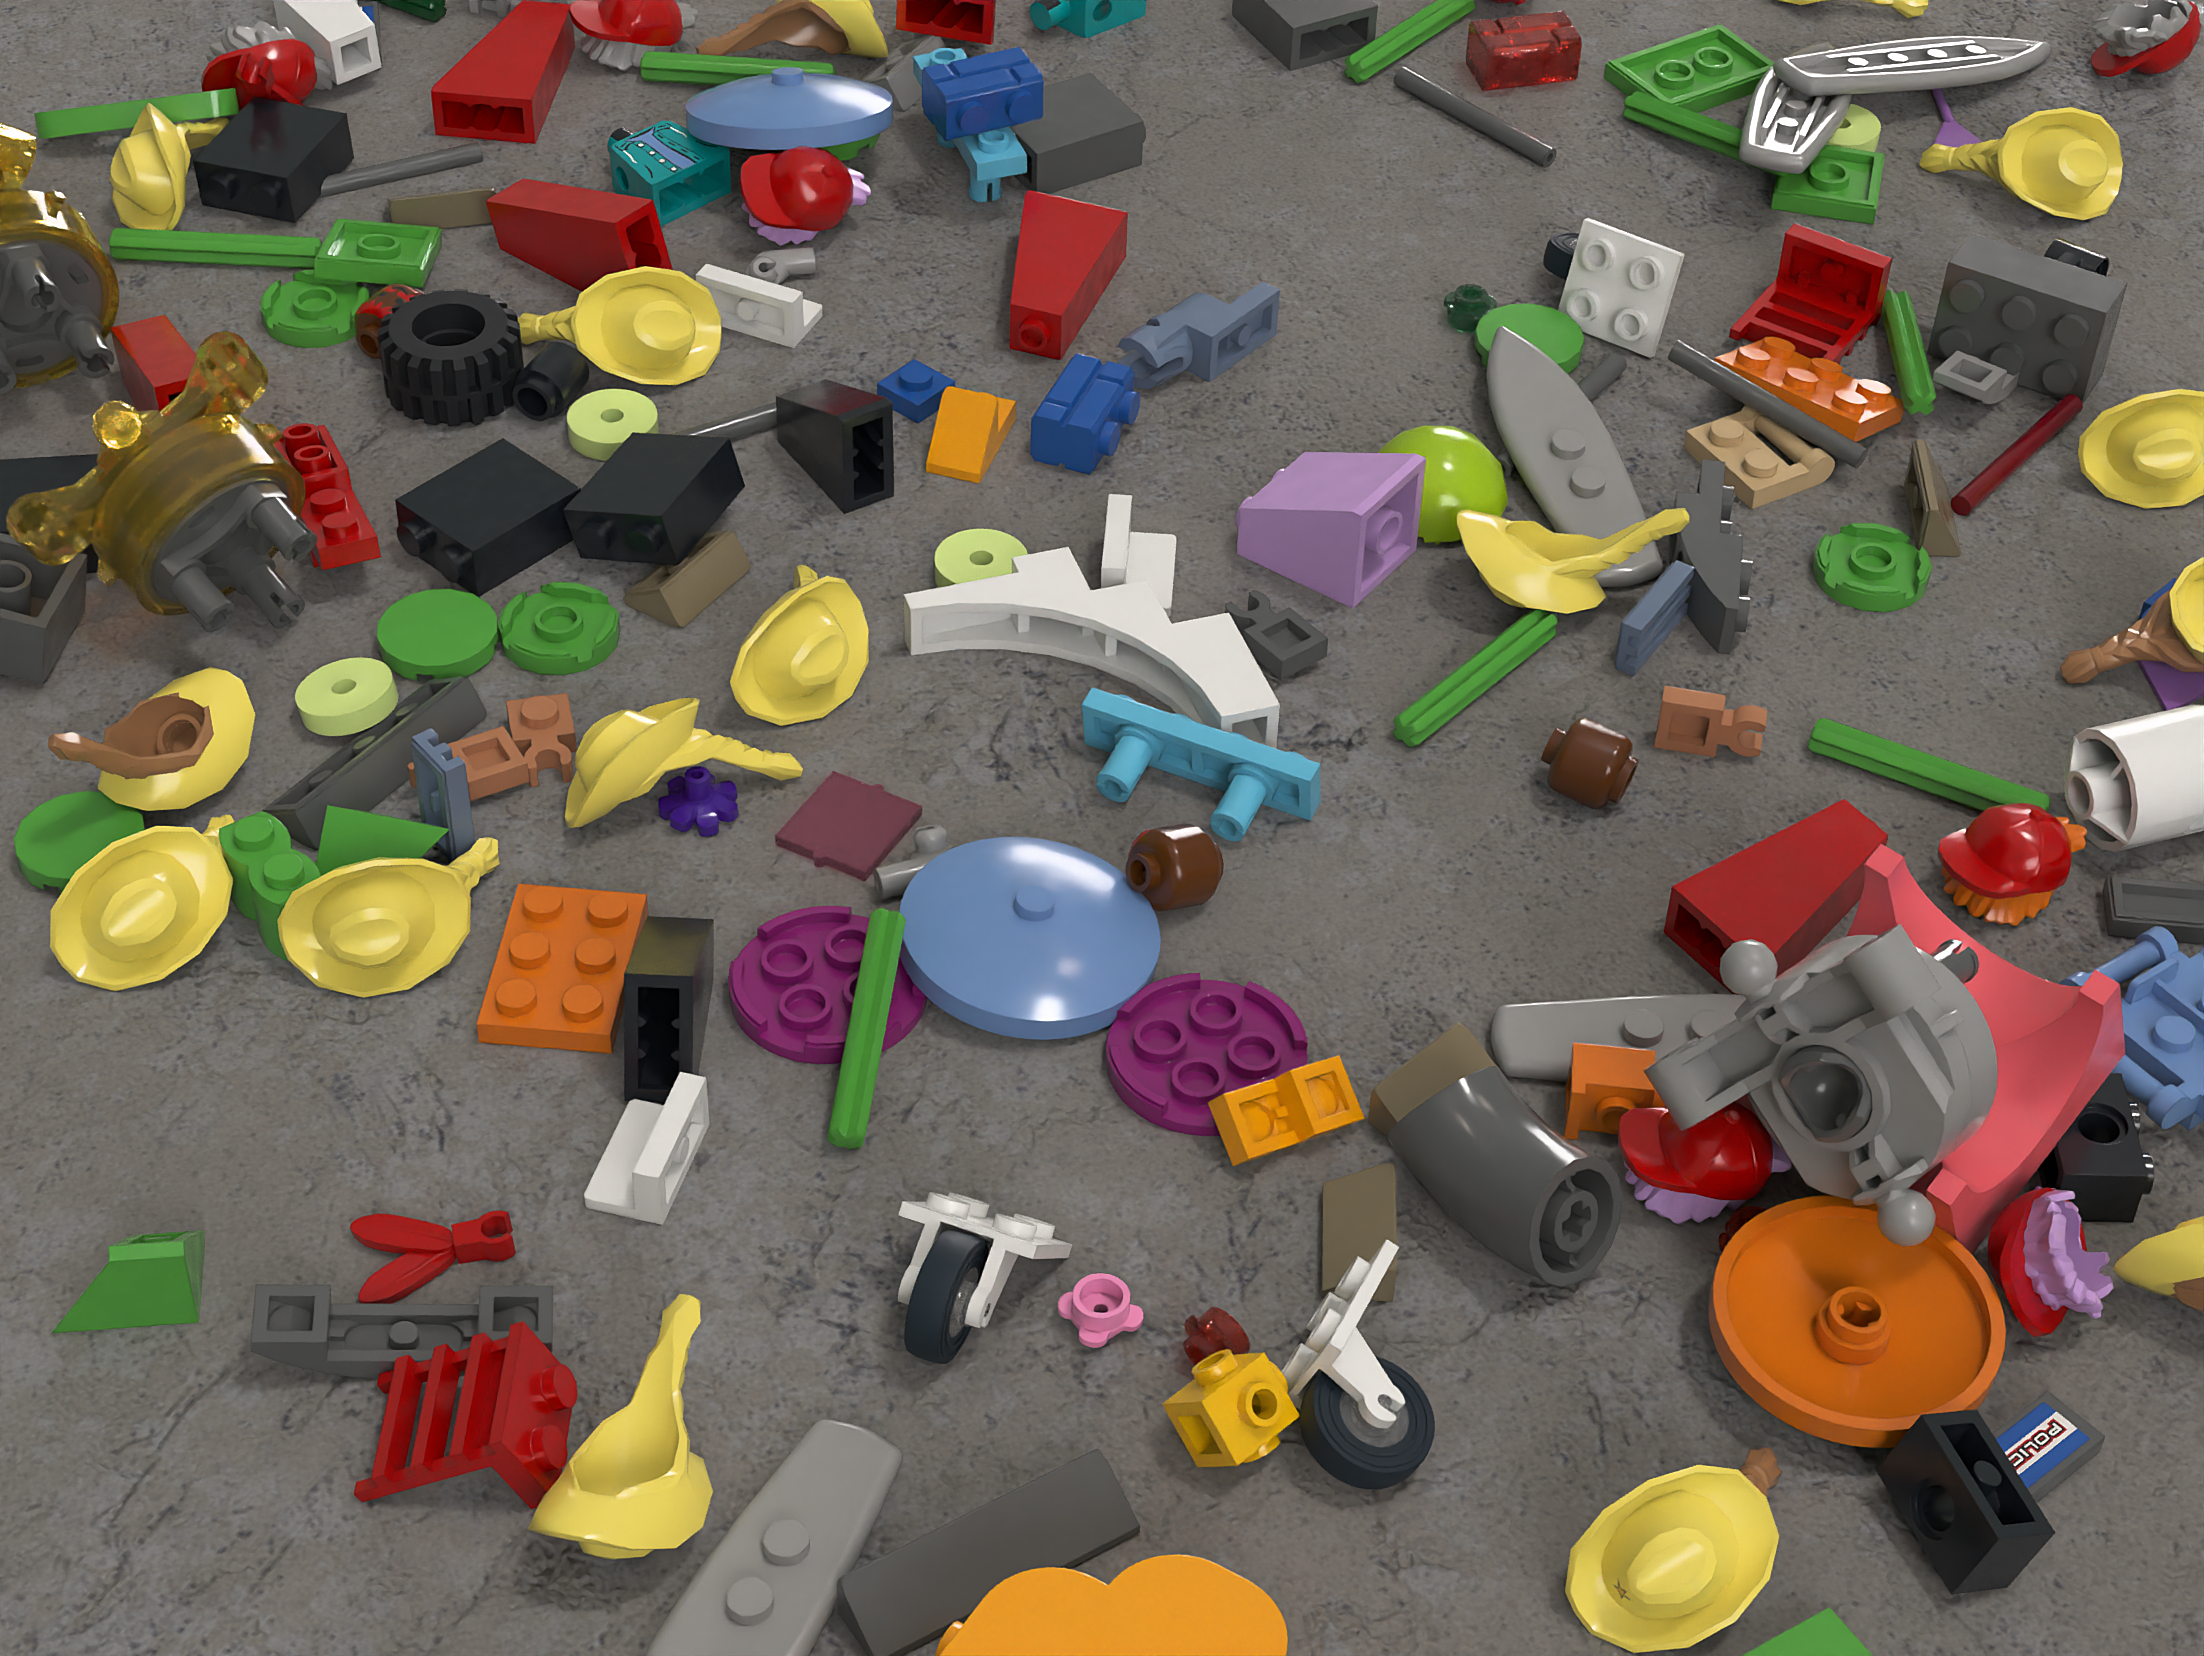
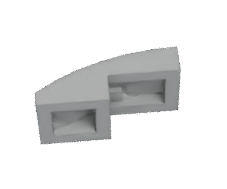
M1956 351L1934 371L1932 381L1986 404H1993L2008 397L2018 386L2017 382L2020 372L2013 376L2007 374L2005 369L1969 354Z

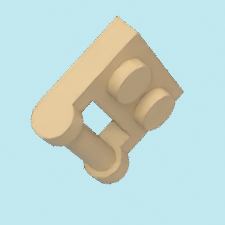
M1747 405L1740 412L1686 430L1684 449L1700 464H1702V459L1725 462L1724 485L1734 486V494L1750 509L1817 486L1830 477L1835 467L1834 459L1823 449H1813L1797 434ZM1761 433L1795 464L1789 466L1755 435Z

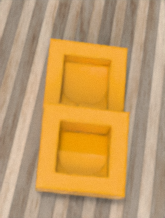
M1340 1055L1289 1070L1274 1079L1222 1094L1208 1102L1233 1167L1298 1145L1365 1119Z

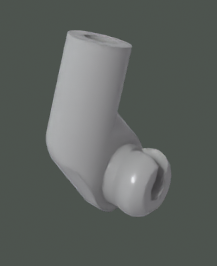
M813 247L762 251L749 264L746 275L779 285L788 276L815 274Z
M933 824L917 828L912 835L916 850L911 853L908 860L874 868V882L881 899L904 894L910 881L921 868L938 855L953 848L952 844H947V832L944 827Z

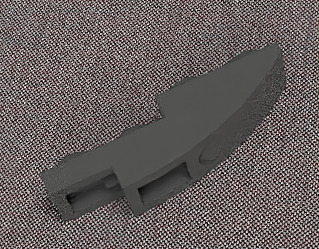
M1702 459L1697 493L1676 491L1673 509L1686 508L1689 515V523L1680 532L1669 535L1668 556L1670 565L1678 560L1695 567L1694 576L1688 583L1692 587L1690 596L1685 601V603L1689 604L1687 615L1700 634L1718 654L1730 655L1734 631L1746 632L1750 597L1739 595H1748L1753 561L1742 559L1744 535L1731 534L1732 522L1729 520L1734 486L1724 485L1725 462Z

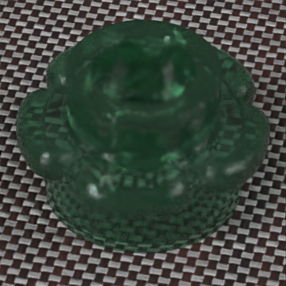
M1475 284L1459 286L1456 291L1446 295L1443 303L1447 307V321L1449 325L1456 330L1469 333L1476 331L1480 318L1492 309L1497 308L1496 300L1488 295L1483 287Z

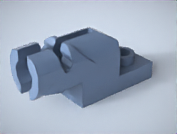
M1261 282L1244 295L1237 297L1230 305L1208 294L1196 292L1165 313L1153 316L1146 325L1137 327L1121 338L1118 347L1126 352L1133 351L1117 361V363L1132 368L1133 372H1135L1134 386L1140 389L1160 386L1184 370L1211 382L1277 335L1280 289Z

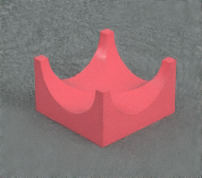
M1880 844L1864 864L1865 881L1863 892L1847 936L1880 935L1888 929L1901 924L1914 946L1928 954L1935 951L1943 942L1955 939L1963 942L1956 954H1959L1969 946L1978 956V973L1973 979L1964 983V986L1980 1007L1994 1041L1998 1068L1994 1101L1987 1118L1978 1131L1909 1187L1922 1193L1932 1203L1936 1214L1935 1225L1949 1233L1973 1254L1990 1232L2000 1212L2014 1201L2125 1055L2120 984L2095 969L2083 986L2061 985L2030 974L2002 959L1970 937L1939 910L1912 877L1904 857L1885 845ZM1747 1094L1735 1101L1750 1110L1756 1117L1758 1116Z

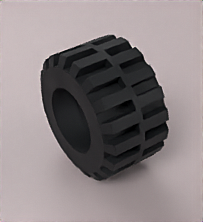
M442 289L432 291L430 294H419L410 297L409 302L397 304L392 308L391 314L384 316L381 321V328L378 329V342L386 397L390 399L391 405L396 411H404V416L412 420L423 419L425 424L438 425L439 423L448 424V426H461L460 423H477L484 421V418L487 416H497L505 411L504 406L514 404L512 397L514 382L518 374L524 369L520 323L518 322L517 314L513 309L507 308L506 302L499 298L490 299V294L480 291L472 293L468 292V289H455L454 291H444Z

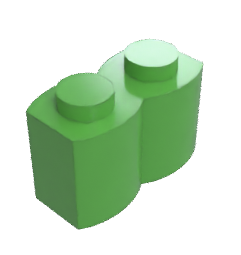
M260 811L219 828L222 855L233 877L230 897L235 907L244 916L257 922L259 935L264 945L276 956L289 961L280 942L277 919L291 893L319 878L321 875L317 866L309 857L292 849L289 832L282 822L274 816Z

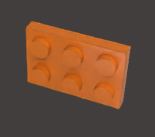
M1765 337L1762 340L1741 346L1714 359V361L1855 442L1901 422L1905 410L1902 399L1891 395V389L1885 384L1870 379L1857 380L1842 373L1843 368L1838 363L1824 358L1810 359L1795 352V346L1781 338Z
M518 883L476 1023L479 1043L612 1054L624 1009V972L648 916L647 894Z

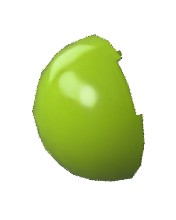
M1421 425L1402 431L1388 441L1378 452L1418 454L1426 458L1418 537H1423L1424 543L1434 542L1435 545H1439L1440 542L1460 540L1461 537L1457 529V514L1460 510H1472L1501 517L1508 505L1507 489L1501 463L1472 433L1454 426Z

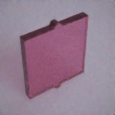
M833 771L775 835V845L814 860L816 867H824L826 865L866 881L873 873L874 868H877L922 816V806L884 791V787L881 784L871 786Z

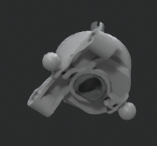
M1901 924L1888 929L1880 935H1854L1829 942L1778 977H1776L1778 965L1774 953L1765 944L1753 939L1733 943L1721 957L1719 971L1723 983L1732 992L1746 997V1000L1734 1013L1736 1019L1701 1039H1698V1037L1692 1039L1643 1070L1681 1131L1699 1123L1747 1094L1754 1111L1758 1115L1759 1122L1763 1128H1766L1780 1148L1785 1151L1798 1174L1808 1186L1833 1196L1851 1199L1855 1206L1876 1203L1878 1206L1876 1220L1881 1233L1890 1242L1902 1247L1917 1245L1925 1241L1934 1229L1936 1218L1932 1203L1922 1193L1909 1187L1978 1131L1992 1107L1998 1077L1997 1056L1990 1028L1976 1000L1964 986V983L1973 979L1978 973V956L1969 946L1959 954H1956L1963 942L1955 939L1943 942L1935 951L1928 954L1914 946Z

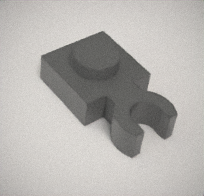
M1257 590L1249 592L1248 611L1238 608L1231 601L1225 604V613H1229L1253 657L1280 680L1327 657L1328 638L1290 607L1277 614L1270 609V600L1265 594Z

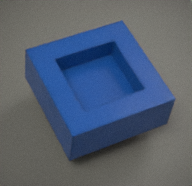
M913 359L878 382L877 395L888 398L893 403L894 411L919 424L939 410L942 393L948 386L955 387V380Z

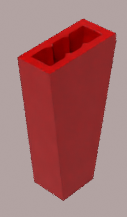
M523 0L437 81L430 91L435 135L536 144L575 49L574 26L570 17V4Z
M897 0L896 30L991 45L994 42L996 0Z
M523 178L485 200L501 250L581 292L605 275L644 266L673 270L654 201L651 199Z
M1032 190L1026 192L1010 301V349L1061 361L1126 258L1128 212Z
M166 315L110 328L122 380L151 439L160 435L177 439L188 433L207 429L225 432L211 372Z
M1842 799L1673 885L1663 933L1732 994L1736 993L1732 992L1723 983L1719 970L1721 957L1733 943L1753 939L1765 944L1774 953L1778 965L1776 976L1778 977L1803 960L1861 899L1865 881L1864 864L1880 844L1886 846L1889 835L1847 800Z

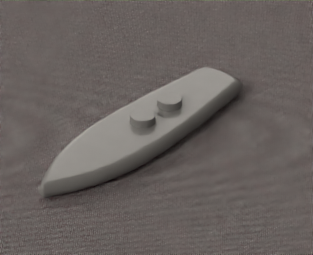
M1983 36L1925 37L1864 44L1780 58L1774 63L1773 70L1777 77L1786 85L1807 96L1918 91L1976 85L2015 76L2036 67L2049 57L2051 47L2047 42Z
M1826 41L1804 47L1785 57L1835 48ZM1772 65L1761 77L1749 102L1740 141V159L1747 164L1772 171L1792 174L1802 173L1817 157L1841 125L1850 107L1853 94L1807 96L1781 81L1774 73Z
M1504 326L1499 327L1495 332L1488 355L1486 378L1490 408L1499 435L1511 460L1557 533L1580 534L1604 539L1635 523L1646 520L1636 490L1609 431L1595 407L1576 382L1553 359L1531 342ZM1655 540L1645 545L1638 553H1632L1626 561L1620 564H1612L1609 569H1604L1594 575L1600 586H1631L1659 576L1663 571V562Z
M1674 994L1502 1005L1496 1009L1493 1017L1491 1045L1496 1061L1506 1076L1567 1082L1573 1042L1655 1050L1656 1062L1697 1037L1701 1039L1736 1019L1734 1013L1746 1000V997L1739 994Z
M827 1419L817 1421L779 1465L706 1558L675 1602L649 1645L645 1656H809L837 1604V1581L843 1575L853 1571L882 1509L903 1459L901 1450L885 1438L864 1427Z

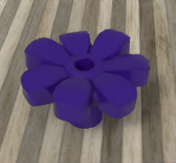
M694 766L687 769L685 778L676 776L668 781V795L660 797L658 800L659 816L664 820H670V827L681 832H687L696 823L697 831L702 837L717 834L719 832V820L732 822L739 815L738 804L735 802L738 797L736 785L730 780L715 784L714 775L710 774L709 770L702 766Z

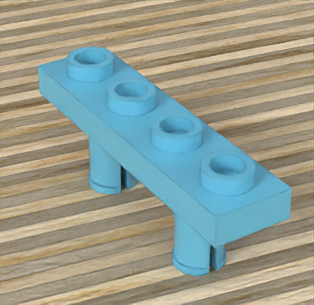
M939 48L928 54L913 56V74L922 88V70L924 67L943 63L949 65L950 62L966 59L967 56L962 48ZM1010 126L944 141L941 135L937 133V142L946 148H955L956 145L969 167L970 186L968 193L972 200L987 202V189L989 188L991 200H997L1002 195L1001 177L1027 173V154Z
M1093 687L1081 704L1084 743L1111 753L1096 777V781H1098L1096 784L1097 789L1108 799L1126 802L1147 766L1219 789L1225 793L1211 815L1210 820L1212 821L1210 825L1217 835L1234 842L1241 841L1244 838L1246 831L1262 804L1311 821L1321 803L1320 763L1308 760L1299 753L1284 752L1252 741L1242 734L1228 733L1195 722L1185 715L1171 714L1138 703L1128 696L1114 695Z

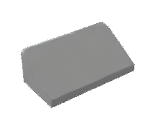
M933 35L904 42L860 81L886 89L893 97V109L906 111L922 97V88L913 74V56L928 54L936 49L946 48L941 37Z

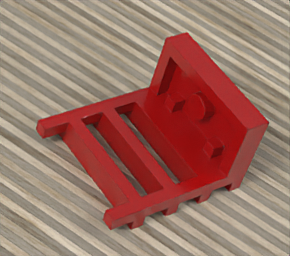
M1794 223L1784 236L1777 278L1730 328L1729 338L1737 341L1744 338L1756 342L1765 337H1777L1792 343L1795 346V352L1810 359H1828L1840 365L1843 355L1849 357L1853 352L1854 343L1857 340L1862 341L1866 337L1870 324L1876 325L1880 321L1893 258Z
M524 1321L511 1324L509 1335L494 1341L485 1332L473 1335L470 1348L456 1352L447 1343L436 1346L433 1349L432 1359L416 1363L409 1354L396 1358L394 1370L380 1373L378 1377V1388L384 1394L389 1393L371 1478L357 1481L354 1495L361 1502H366L492 1467L530 1509L537 1508L543 1496L561 1476L562 1468L567 1462V1438L572 1408L577 1401V1381L571 1370L557 1360ZM465 1371L449 1456L444 1457L460 1372ZM427 1382L410 1467L405 1468L422 1383Z

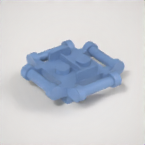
M2155 926L2140 934L2135 940V946L2095 968L2120 985L2144 970L2150 969L2131 981L2126 996L2121 999L2126 1053L2111 1073H2122L2126 1091L2147 1107V1117L2162 1129H2168L2179 1123L2189 1131L2204 1121V947L2200 953L2188 958L2179 951L2177 941L2167 929ZM2094 970L2089 973L2078 971L2060 981L2059 984L2083 986Z

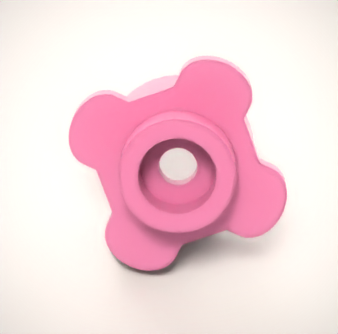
M1097 1273L1082 1278L1075 1285L1073 1292L1063 1294L1058 1302L1060 1316L1070 1319L1079 1330V1341L1083 1345L1092 1348L1104 1346L1108 1339L1113 1338L1122 1331L1134 1332L1143 1323V1311L1139 1306L1130 1304V1291L1127 1285L1118 1277L1110 1274Z

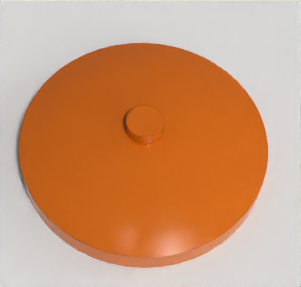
M1833 1195L1791 1200L1758 1214L1745 1223L1725 1246L1715 1270L1708 1302L1709 1325L1716 1350L1731 1376L1755 1402L1776 1418L1812 1436L1840 1444L1868 1448L1895 1447L1922 1414L1976 1410L1981 1406L1991 1390L2002 1362L2006 1340L2005 1317L1993 1283L1975 1257L1949 1233L1934 1225L1933 1231L1925 1241L1917 1245L1902 1247L1890 1242L1881 1233L1876 1220L1878 1212L1876 1203L1855 1206L1851 1199Z

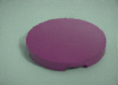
M816 906L785 913L758 927L757 936L742 949L734 961H731L729 968L730 1006L735 1020L743 1032L769 1052L790 1060L812 1064H840L842 1062L870 918L852 914V907ZM900 955L881 1052L900 1042L913 1030L923 1015L928 999L911 980L900 959Z
M1187 973L1150 983L1117 1010L1116 1019L1110 1028L1106 1042V1069L1110 1083L1121 1100L1135 1113L1149 1122L1189 1135L1221 1136L1208 1102L1222 1094L1274 1079L1289 1070L1307 1065L1308 1041L1303 1025L1295 1012L1280 997L1268 989L1251 981L1246 986L1225 981L1201 980L1200 973Z

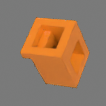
M1573 1042L1565 1088L1564 1137L1566 1139L1578 1140L1579 1130L1617 1134L1621 1115L1632 1108H1666L1643 1071L1655 1062V1050Z

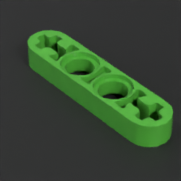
M231 88L34 113L38 138L45 139L132 128L135 126L143 108L148 103L160 110L171 122L235 115L239 113L236 89Z

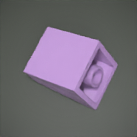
M1304 452L1287 468L1278 470L1264 488L1253 497H1247L1240 505L1235 518V526L1238 528L1237 554L1353 609L1416 551L1426 458L1418 454Z

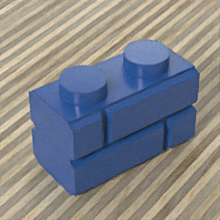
M1021 47L950 62L949 65L943 63L924 67L922 70L923 113L931 124L935 125L936 130L944 141L1040 120L1043 117L1044 80L1042 73L1033 62L1030 63L1029 57Z
M1076 353L1070 359L1031 418L1030 455H1032L1034 461L1057 467L1060 463H1063L1066 469L1090 475L1104 455L1113 456L1120 440L1121 427L1124 423L1129 425L1134 423L1140 407L1141 396L1139 392L1134 391L1135 372H1133L1132 368L1110 361L1103 365L1098 358Z

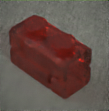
M1565 11L1497 18L1496 21L1491 19L1471 21L1468 30L1466 65L1472 75H1475V80L1482 91L1576 81L1582 48L1581 36L1576 28L1572 26Z

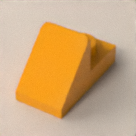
M952 386L946 387L942 393L926 461V472L980 484L1016 420V401L995 397L985 392H975Z

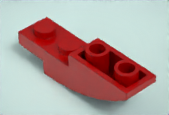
M309 423L295 424L287 427L281 434L268 436L275 465L288 476L293 487L291 510L317 536L315 546L308 553L313 566H320L322 570L381 558L377 535L352 490L348 467L325 424L319 426Z

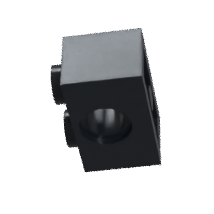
M2122 1073L2109 1074L2038 1168L2042 1188H2055L2056 1190L2073 1191L2075 1193V1199L2069 1201L2079 1209L2078 1213L2082 1218L2081 1221L2133 1223L2142 1194H2150L2153 1187V1160L2149 1153H2142L2138 1138L2140 1132L2139 1107L2136 1102L2128 1100Z
M1977 1409L1920 1415L1876 1469V1472L1895 1501L1898 1510L1906 1519L1951 1595L2008 1588L2055 1534L2052 1526Z

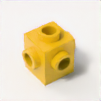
M1230 1349L1218 1351L1195 1365L1191 1371L1195 1379L1162 1403L1197 1467L1238 1466L1242 1462L1255 1461L1274 1450L1281 1441L1278 1433L1300 1417L1288 1395V1384L1283 1373L1274 1363L1269 1361L1265 1352L1233 1355Z

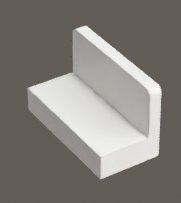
M705 264L696 274V281L709 289L721 315L722 327L795 348L823 316L821 304L803 299V292L710 264Z
M1109 494L1101 567V588L1148 579L1169 617L1172 607L1176 536L1172 534L1131 532L1132 495Z
M680 1072L664 1105L638 1099L629 1101L584 1193L585 1206L587 1208L663 1225L709 1126L706 1077Z

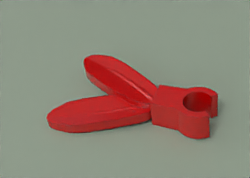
M242 54L236 76L244 82L247 91L240 100L239 112L253 97L303 105L284 89L274 84L275 77L271 70L273 64L270 59L264 56L260 66L247 59V54Z
M501 1210L485 1213L479 1219L452 1224V1232L450 1229L438 1224L394 1214L377 1213L355 1219L350 1225V1230L354 1238L364 1246L380 1251L403 1254L379 1269L366 1280L359 1291L358 1299L360 1304H392L438 1276L455 1262L456 1257L458 1264L480 1260L500 1262L510 1259L516 1254L513 1237L510 1234L513 1229L509 1213ZM498 1234H504V1235H502V1236H500V1237H497V1238H491V1237H493V1236H495V1235H498Z

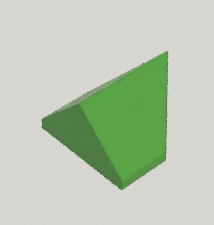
M327 805L316 866L322 876L337 867L377 857L420 859L450 829L409 819Z
M205 1230L131 1235L108 1246L109 1262L52 1333L199 1323L205 1255Z

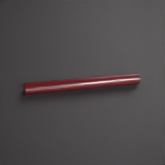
M2068 394L1951 499L1953 511L1958 515L1966 516L2082 411L2083 404L2081 400L2073 394Z

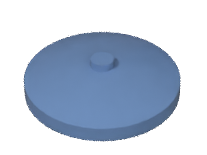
M795 67L774 69L772 74L742 78L712 87L694 95L685 105L686 125L691 135L709 143L745 149L788 150L799 146L819 148L850 143L881 133L891 126L894 119L893 97L886 89L868 82L838 75L805 73L803 69Z
M996 837L952 848L935 857L917 872L906 888L900 905V913L903 914L906 920L900 959L913 983L928 999L948 1014L974 1027L995 1034L1023 1039L1050 1040L1076 1037L1095 1032L1113 1024L1117 1016V1010L1138 991L1154 980L1160 953L1161 936L1157 917L1150 902L1141 892H1136L1130 887L1126 875L1116 867L1089 852L1064 843L1031 837Z

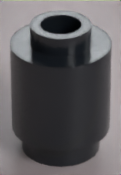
M550 342L546 344L515 379L512 397L517 409L526 417L536 421H544L558 416L589 380V368L585 359L575 348L565 343Z

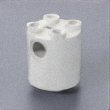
M2188 705L2087 728L2073 737L2065 759V799L2077 824L2086 828V838L2098 848L2117 852L2204 831V705Z

